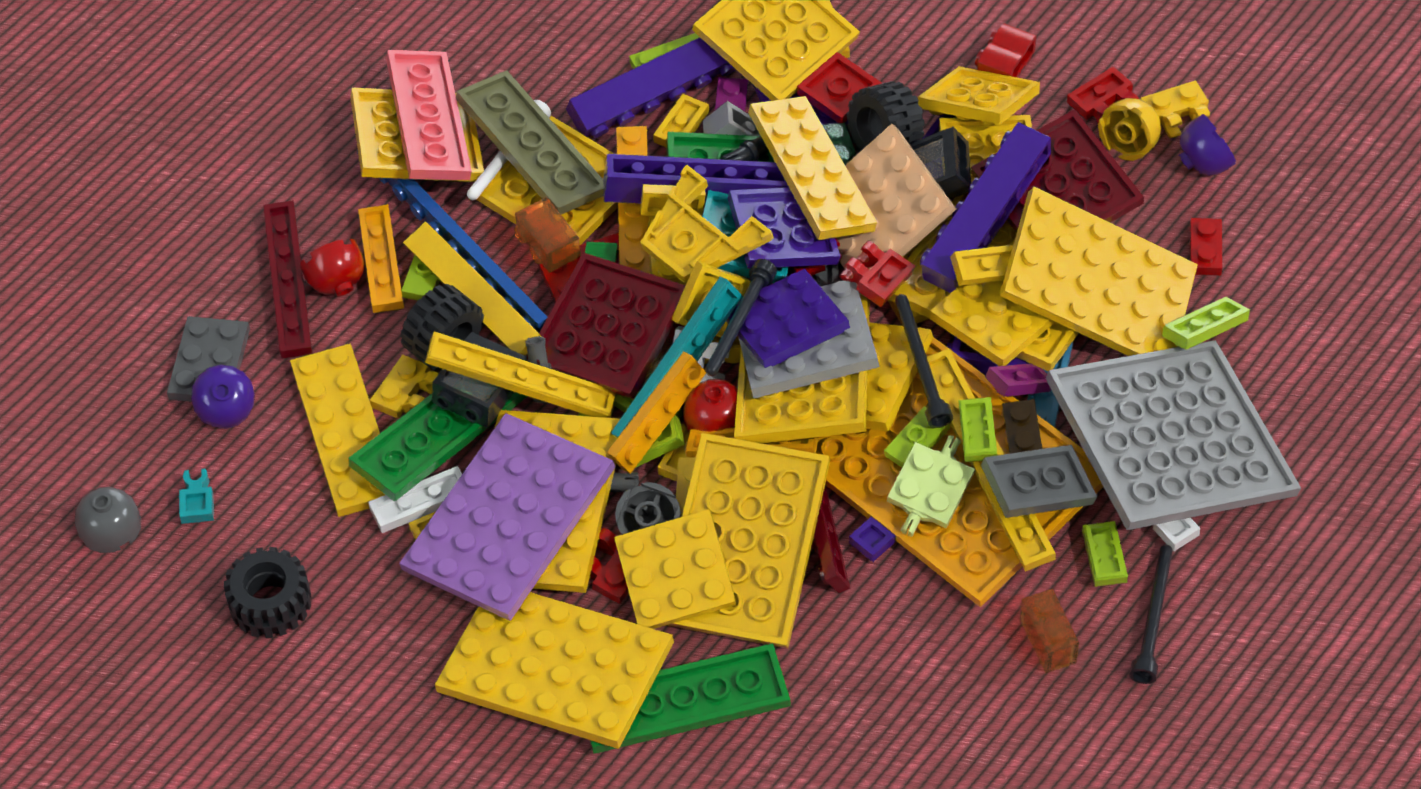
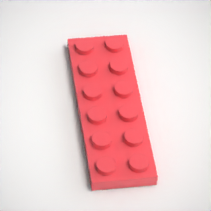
M388 50L386 61L409 179L470 180L472 170L447 52Z

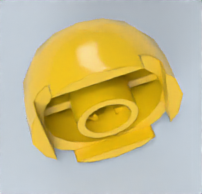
M1125 98L1113 103L1104 111L1103 117L1099 119L1098 129L1099 136L1109 151L1113 148L1122 153V155L1117 157L1122 160L1134 161L1143 158L1156 145L1159 140L1161 125L1156 111L1150 104L1141 99Z

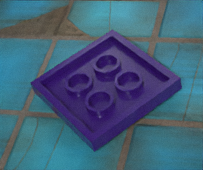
M790 188L729 191L727 199L736 230L753 216L770 229L774 237L770 242L744 254L747 269H750L757 259L769 260L776 267L837 265L841 256L836 239H817Z
M803 269L761 289L738 333V337L750 349L764 368H767L769 366L773 367L792 356H796L843 333L844 330L850 328L847 317L806 269ZM739 303L737 304V306L735 307V309L733 310V312L730 314V316H729L728 319L726 320V322H727L728 324H729L730 320L732 319V317H733V315H734V313H735V311H736V309H737Z

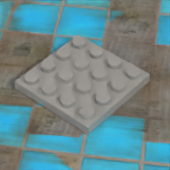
M838 281L821 286L829 298L847 317L850 328L773 367L764 368L739 338L753 398L879 367L859 291L855 290L857 287L856 283Z

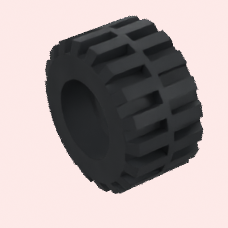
M890 81L863 88L859 92L854 93L852 96L853 100L849 101V111L846 116L848 119L847 128L851 134V141L855 143L858 152H861L891 124L899 129L909 144L924 137L923 127L925 122L922 119V108L918 105L917 97L912 95V90L904 87L903 83Z
M439 285L425 293L408 313L401 330V344L429 368L441 371L442 368L425 363L433 332L435 331L463 341L471 332L479 335L483 326V310L453 285Z
M263 547L256 548V553L250 554L248 551L242 554L244 559H236L232 563L233 569L227 570V580L224 581L225 597L234 623L236 625L239 624L240 629L245 633L250 630L252 636L258 638L260 634H265V638H273L275 633L283 636L287 634V629L295 630L299 627L298 620L304 621L307 617L306 610H310V598H312L304 566L301 565L300 560L296 556L291 557L290 552L283 549L281 552H278L277 547H270L269 551H264ZM277 586L283 588L277 595L271 598L259 599L253 597L257 591L265 587Z

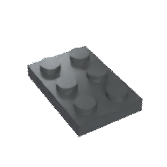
M188 316L167 390L169 400L191 402L194 382L198 375L209 367L221 364L234 366L240 370L250 332L249 322Z
M1072 445L985 457L981 464L1005 518L1093 505L1097 498Z

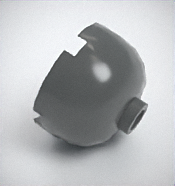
M651 482L641 483V486L625 491L617 503L615 512L618 529L622 535L682 517L679 502L671 490L661 484Z
M99 487L90 491L81 499L75 510V527L79 538L86 547L96 552L111 553L121 550L120 546L128 541L131 544L141 530L142 519L135 501L125 491L114 487Z

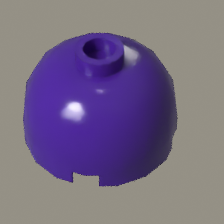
M1205 114L1200 115L1185 126L1180 135V145L1183 152L1179 154V157L1188 170L1194 167L1200 174L1210 176L1228 170L1236 164V159L1225 140L1220 138L1215 131L1217 130Z
M220 364L209 367L198 375L192 386L191 402L194 412L203 423L209 424L212 427L228 429L238 426L248 418L254 406L255 392L252 382L243 371L234 366Z

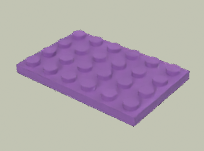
M505 413L399 563L401 569L511 621L615 469L614 461Z

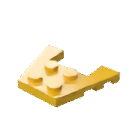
M686 165L680 173L681 178L679 182L671 188L668 194L669 199L662 211L659 210L640 243L642 249L686 284L696 261L718 268L770 242L774 237L772 231L753 216L730 237H727L688 206L708 187V184L704 177Z

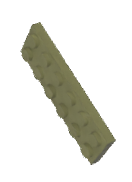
M507 70L457 91L456 100L556 216L604 196L602 177Z

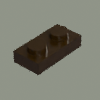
M1035 400L1002 403L1009 454L1042 449Z

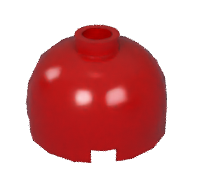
M343 239L325 244L310 253L312 257L310 261L306 263L303 259L300 262V269L312 288L319 293L336 294L338 297L347 295L354 290L353 285L360 280L364 270L363 256L354 239H350L351 244L346 245Z
M708 379L694 387L683 405L684 426L688 433H690V429L712 432L726 428H735L738 388L730 382L721 379Z

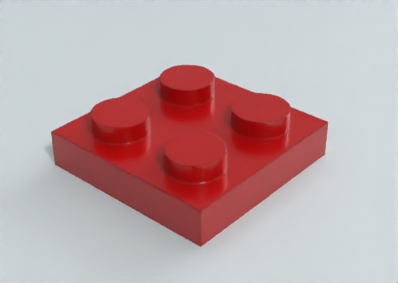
M836 52L797 86V94L801 97L806 96L809 103L842 125L848 120L846 118L849 111L848 104L849 101L853 100L852 96L854 93L859 92L863 88L882 84V82Z

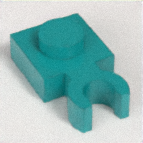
M205 468L201 469L202 475L198 480L191 479L189 470H185L183 473L187 489L179 490L181 524L214 521V494L212 487H208L209 477Z

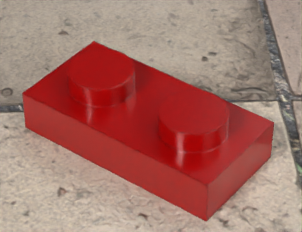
M1190 219V261L1198 264L1195 275H1222V219Z

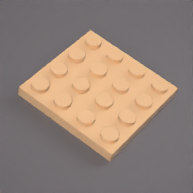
M893 124L889 125L845 165L877 221L875 232L836 237L840 243L838 249L842 255V259L839 261L844 269H846L845 264L852 257L857 258L862 253L860 249L867 241L876 244L884 253L892 249L899 255L904 256L956 210L902 133Z

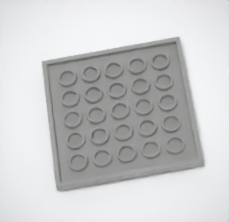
M1216 340L1200 343L1187 350L1176 347L1048 371L1045 379L1126 530L1295 497L1301 490L1299 483Z

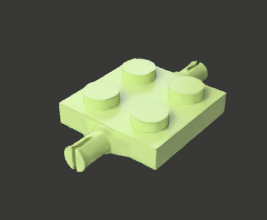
M948 436L942 451L932 450L915 442L887 496V502L902 508L908 514L901 528V532L905 535L908 531V536L912 537L920 521L933 522L947 529L975 473L974 468L957 461L953 457L961 443L958 438L954 440V436Z

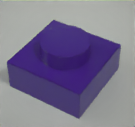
M871 516L849 536V544L874 562L895 543L896 536Z

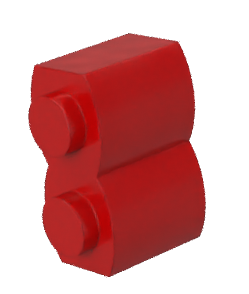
M1004 23L998 30H993L988 46L985 50L981 49L978 52L975 65L981 71L1018 78L1035 51L1037 35Z

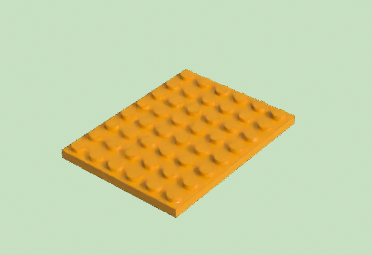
M933 337L926 356L928 357L946 350L948 347ZM950 350L975 399L991 397L995 437L1003 453L1009 454L1002 403L1019 400L1013 396L1006 397L997 393L995 387L985 378L983 373ZM917 371L889 431L866 429V432L819 437L816 453L830 456L831 461L825 483L828 488L869 519L872 516L896 536L895 540L981 607L1022 567V564L976 474L974 473L947 529L933 522L920 521L912 537L908 536V531L905 535L901 532V528L908 514L902 508L887 502V496L902 467L885 457L884 450L916 414L928 404ZM1037 415L1042 449L1072 445L1097 494L1103 488V485L1083 448ZM951 425L950 429L932 450L942 451L950 435L954 436V440L957 438ZM959 444L953 457L957 461L971 467L969 462H965L964 451ZM1083 506L1035 513L1048 540H1050Z

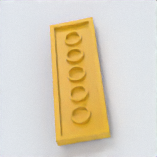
M806 96L750 104L748 113L817 239L823 240L875 232L877 221Z
M351 343L290 360L338 517L370 509L368 502L385 494L349 467V457L378 436L380 431Z

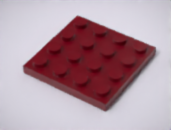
M1074 109L1036 130L1051 137V154L1008 216L1007 221L1017 233L1028 192L1033 187L1110 223L1144 204V196ZM988 158L971 167V174L974 178H980L984 173Z
M583 252L539 332L546 340L547 360L551 364L552 370L596 383L611 392L634 399L675 324L672 317L686 285Z

